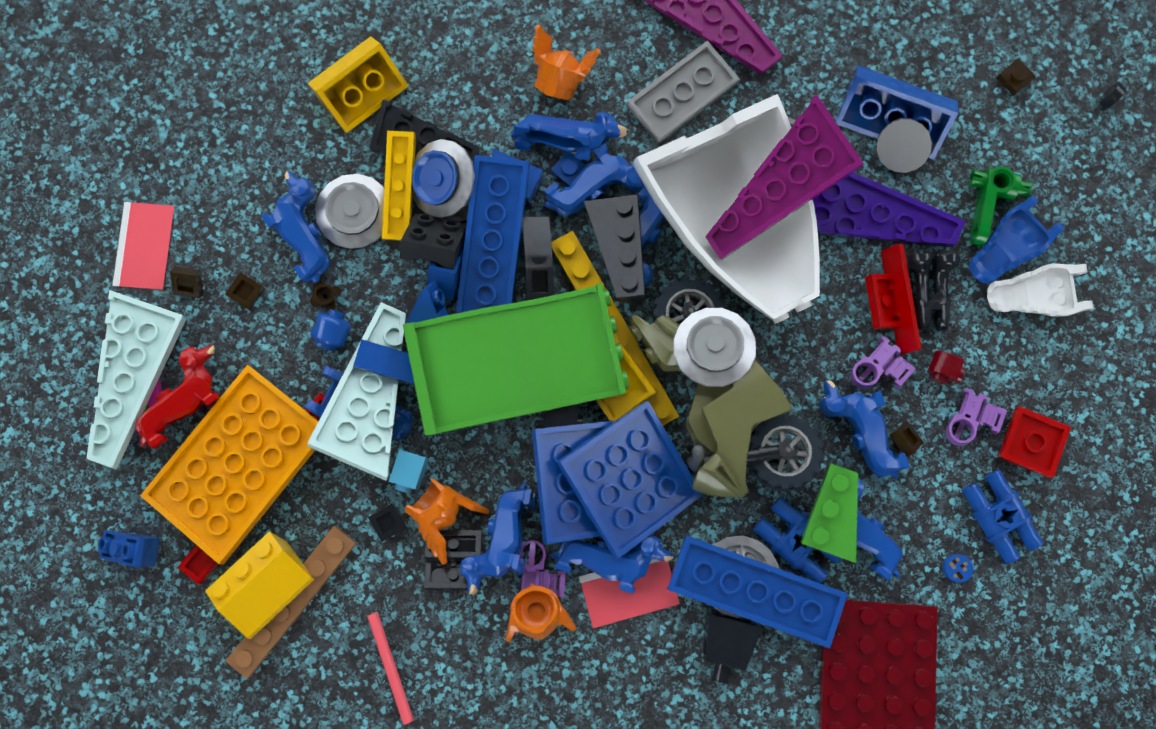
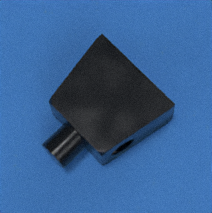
M706 612L703 659L715 664L712 676L713 681L729 684L732 668L742 671L747 669L762 627Z

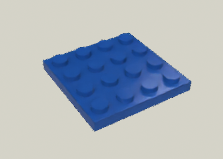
M649 401L642 402L557 461L558 466L614 558L623 556L703 496V493L692 489L694 478Z
M615 421L532 429L544 544L601 536L558 466L557 461Z

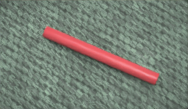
M376 612L367 617L403 725L413 722L414 719L379 614Z

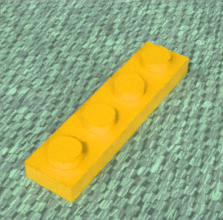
M387 131L382 239L401 241L412 220V175L415 164V132Z

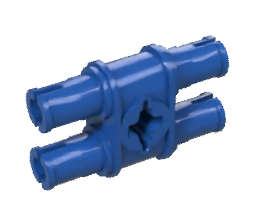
M999 469L984 476L997 497L995 499L996 502L988 503L977 482L964 487L961 491L973 509V519L977 520L986 535L985 540L993 543L1004 564H1009L1021 557L1008 536L1011 530L1016 529L1028 551L1042 546L1044 542L1032 524L1033 516L1027 512L1019 498V492L1011 489ZM1008 511V512L1005 514V516H1003V518H1002L1003 521H997V520L1000 519L999 517H1001V516L1003 515L1002 512Z
M780 496L770 509L789 524L786 532L781 533L763 517L752 530L771 545V552L777 553L791 565L790 568L792 570H800L810 580L821 584L828 573L809 557L810 552L815 548L807 545L794 546L796 540L793 537L795 535H803L809 517L805 511L799 512ZM819 550L834 564L838 563L842 559L835 555Z

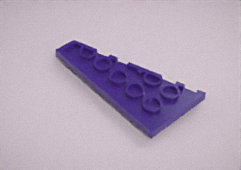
M854 172L813 199L818 234L954 247L966 222Z

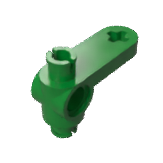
M1007 167L986 168L984 172L973 169L970 173L969 179H972V181H968V186L979 188L970 233V244L984 246L987 242L996 200L1001 198L1013 201L1016 197L1028 199L1032 192V189H1028V187L1032 188L1033 183L1022 181L1021 175L1013 173ZM994 179L1000 182L1001 188L994 184Z

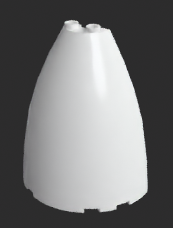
M778 94L732 114L714 127L689 138H686V136L678 138L638 156L633 161L639 177L655 204L684 245L711 274L741 299L773 320L774 324L789 318L788 312L794 308L796 312H800L812 306L810 301L820 296L819 244L813 199L723 260L718 258L705 236L723 213L733 204L743 187H746L754 177V173L778 142L792 128Z

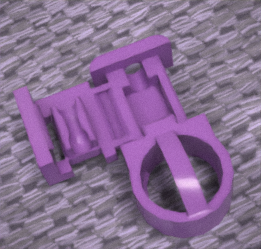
M882 336L877 341L880 345L869 358L865 355L854 365L850 372L851 382L859 389L871 388L876 384L882 373L885 372V376H892L896 380L894 383L897 384L895 388L898 390L916 369L901 356L897 358L901 352L900 348L896 345L891 347L888 344L890 340ZM861 366L868 367L862 373V375L859 378H857V368ZM873 371L874 380L864 383L865 378Z
M965 389L961 393L965 397L959 413L952 415L946 427V437L950 443L956 446H965L975 438L978 425L983 426L984 424L992 427L991 434L996 435L1000 432L1007 410L988 402L984 405L988 400L986 395L981 393L974 395L973 390ZM960 422L955 435H953L952 426L954 423ZM965 425H967L970 430V438L965 441L959 440Z
M535 540L525 542L518 554L521 556V559H524L523 550L526 545L530 544L529 564L525 562L521 591L534 583L536 586L551 589L557 596L564 597L566 572L558 571V574H551L546 569L545 572L540 571V569L544 570L546 559L545 547ZM537 544L540 546L543 555L539 563L534 565ZM559 575H561V576H560V580H559V590H557V589H558V577H559Z

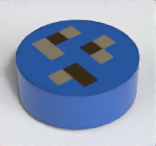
M951 554L943 561L942 570L947 579L953 582H965L973 574V564L965 555Z

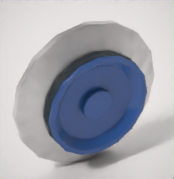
M440 139L428 143L418 152L413 168L412 183L413 199L419 209L433 217L446 218L456 215L466 206L473 193L475 181L473 162L467 151L454 141Z

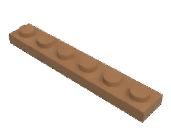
M333 526L304 562V566L314 580L251 639L244 637L226 659V662L246 679L250 678L355 547L357 542L340 528Z

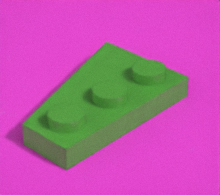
M829 462L800 541L804 545L856 563L857 472Z

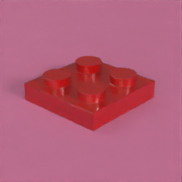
M1015 407L997 458L1046 478H1054L1071 427L1023 407Z

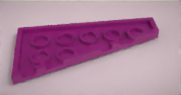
M643 0L760 75L764 74L783 58V55L737 0Z
M817 94L810 101V105L803 114L799 115L793 123L794 125L789 132L778 142L757 169L747 186L743 187L733 204L723 213L705 236L720 260L725 259L864 165Z

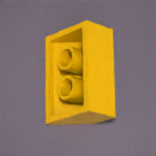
M371 36L308 82L313 92L346 133L380 109L383 99L390 101L409 87L381 43Z
M269 531L205 592L218 612L246 638L251 639L300 594L314 578L288 542Z

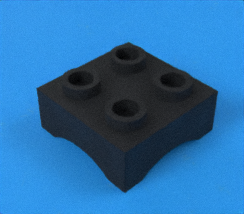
M415 213L401 238L400 259H428L440 264L444 268L454 269L459 252L464 247L467 224L455 219H441L426 213Z

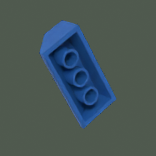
M858 65L847 88L835 122L837 125L878 139L882 130L892 121L901 118L914 119L923 124L929 131L932 146L928 158L934 160L958 115V101Z

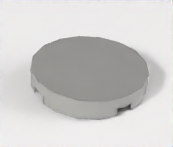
M901 118L892 121L882 130L878 137L877 153L879 160L886 168L894 172L907 173L918 169L926 162L931 153L932 141L929 131L923 124L914 119Z

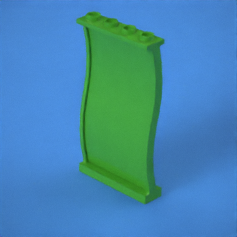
M600 283L596 284V286L558 295L481 308L417 323L402 324L425 436L438 435L471 426L624 395L626 393L625 388L629 387L627 372H621L619 361L623 360L621 345L615 344L613 334L617 333L615 318L609 317L607 307L611 306L609 291L603 290V285Z

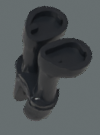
M930 253L908 255V265L915 275L917 300L914 303L919 330L927 331L929 329L931 310H935L936 330H947L952 302V292L948 294L949 272L959 266L960 255L941 254L934 257ZM931 266L934 277V296L930 297L929 292Z

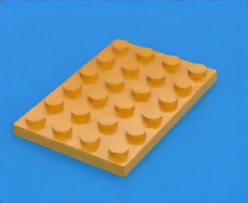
M247 365L140 496L214 561L224 565L314 453L315 450L308 447V441L319 421L254 368Z

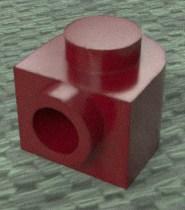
M935 351L927 370L932 375L930 379L940 384H947V382L959 384L965 373V368L962 367L965 359L947 352Z

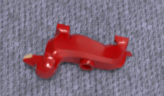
M213 344L202 349L188 347L181 352L179 364L185 375L184 381L173 391L167 388L158 394L155 398L158 402L137 419L135 426L141 436L140 446L145 447L149 444L151 448H159L169 440L166 435L160 434L166 429L168 424L195 413L203 402L211 408L220 399L219 394L213 393V378L204 367V363L215 353V346Z

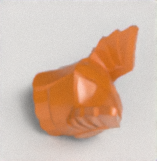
M536 25V35L533 36L534 46L532 49L534 51L535 63L539 68L534 86L548 96L572 100L579 83H582L591 71V67L596 63L595 59L601 50L597 48L586 52L581 62L569 50L552 52L553 38L540 25Z
M431 478L426 492L413 506L407 505L405 512L418 523L419 532L422 533L423 540L426 541L428 549H431L434 557H438L444 565L447 563L446 540L439 531L455 523L459 506L484 514H489L490 510L481 506L478 502L463 496L451 487L440 484Z
M532 583L530 587L519 592L511 603V613L505 640L510 642L515 632H521L528 637L541 640L552 633L558 625H564L570 631L576 630L577 627L562 606L557 595L551 589L536 586Z

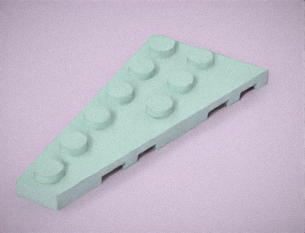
M109 290L110 308L105 318L107 330L106 337L102 341L97 383H99L98 397H95L94 400L96 412L94 424L91 425L87 459L117 470L136 429L135 423L145 410L187 318L181 314Z
M381 302L362 339L401 351L404 334L402 324H405L406 313ZM358 345L308 441V447L387 481L398 380L353 367L359 348Z

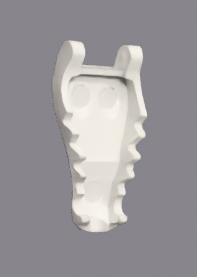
M1048 264L1012 279L994 281L987 288V299L990 308L998 312L1020 311L1060 317L1094 309L1093 301L1077 302L1073 279L1075 275L1087 273V264Z

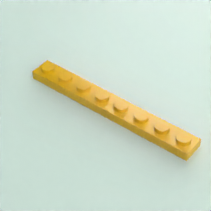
M573 231L551 242L552 251L575 291L596 286V284L600 283L603 285V290H607ZM610 296L611 306L607 308L609 317H614L616 321L617 333L615 334L658 391L647 401H649L664 426L677 419L679 415Z

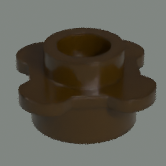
M320 281L315 285L310 303L314 307H324L327 311L330 309L335 310V302L337 297L341 295V289L338 286L331 287L325 282ZM325 294L328 295V298H327V299H324V298H323V296H324Z

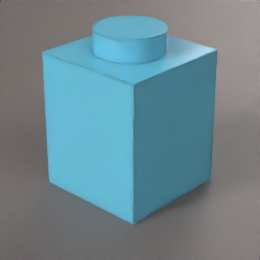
M399 449L389 482L396 484L394 489L410 494L412 489L419 490L429 459Z

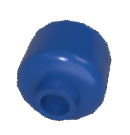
M330 309L328 313L322 312L317 315L310 334L315 340L314 344L330 351H335L336 348L344 346L351 329V324L344 319L345 314Z

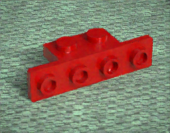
M897 244L881 251L884 274L868 275L865 277L873 329H894L896 344L901 350L899 354H907L921 350V342L904 245Z

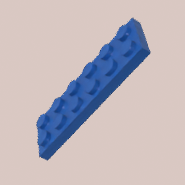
M475 155V181L473 193L469 200L456 313L513 303L530 169L529 161Z
M687 535L684 537L667 586L669 591L827 648L831 646L848 593Z

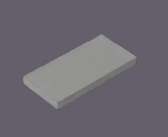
M706 41L628 100L626 106L659 145L740 82V78L712 45Z

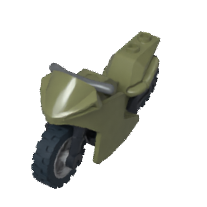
M689 277L682 278L678 282L676 280L672 281L668 287H664L661 290L660 295L656 298L652 324H648L636 314L631 317L630 332L637 341L642 340L647 348L644 350L645 354L652 364L657 363L666 372L681 371L674 357V337L680 326L678 322L681 324L690 314L699 311L703 305L707 308H724L727 310L726 303L722 300V294L719 291L716 292L712 284L709 282L707 284L703 283L702 279L699 278L689 280ZM682 298L685 299L683 308L675 304L677 300ZM689 298H695L700 300V302L693 306V302ZM670 308L679 312L681 316L671 319L669 317ZM758 359L753 360L750 370L737 382L724 387H706L698 383L686 422V429L696 445L692 450L693 456L687 458V465L693 472H698L693 479V490L711 496L741 499L749 493L745 481L746 467H750L752 475L757 477L762 485H767L776 491H792L812 481L821 469V463L824 461L822 450L824 445L823 441L818 437V431L816 428L813 429L807 420H801L796 415L790 414L788 416L784 414L790 411L792 408L791 404L779 386L760 366L761 363ZM784 432L794 435L796 438L791 442L790 439H785ZM779 433L780 444L776 445L768 439L772 435ZM800 440L805 452L798 451L793 446ZM704 452L707 453L709 457H704ZM796 456L805 457L800 468H798L793 460ZM774 463L778 465L777 471L774 470L769 464ZM789 463L794 471L791 473H781L783 466Z

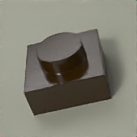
M1017 58L996 79L1014 97L1036 75Z
M174 266L170 271L173 295L200 298L203 294L201 270Z
M240 272L225 295L246 309L251 310L265 288Z
M908 421L899 425L889 435L894 446L902 453L905 452L906 458L915 453L924 443Z

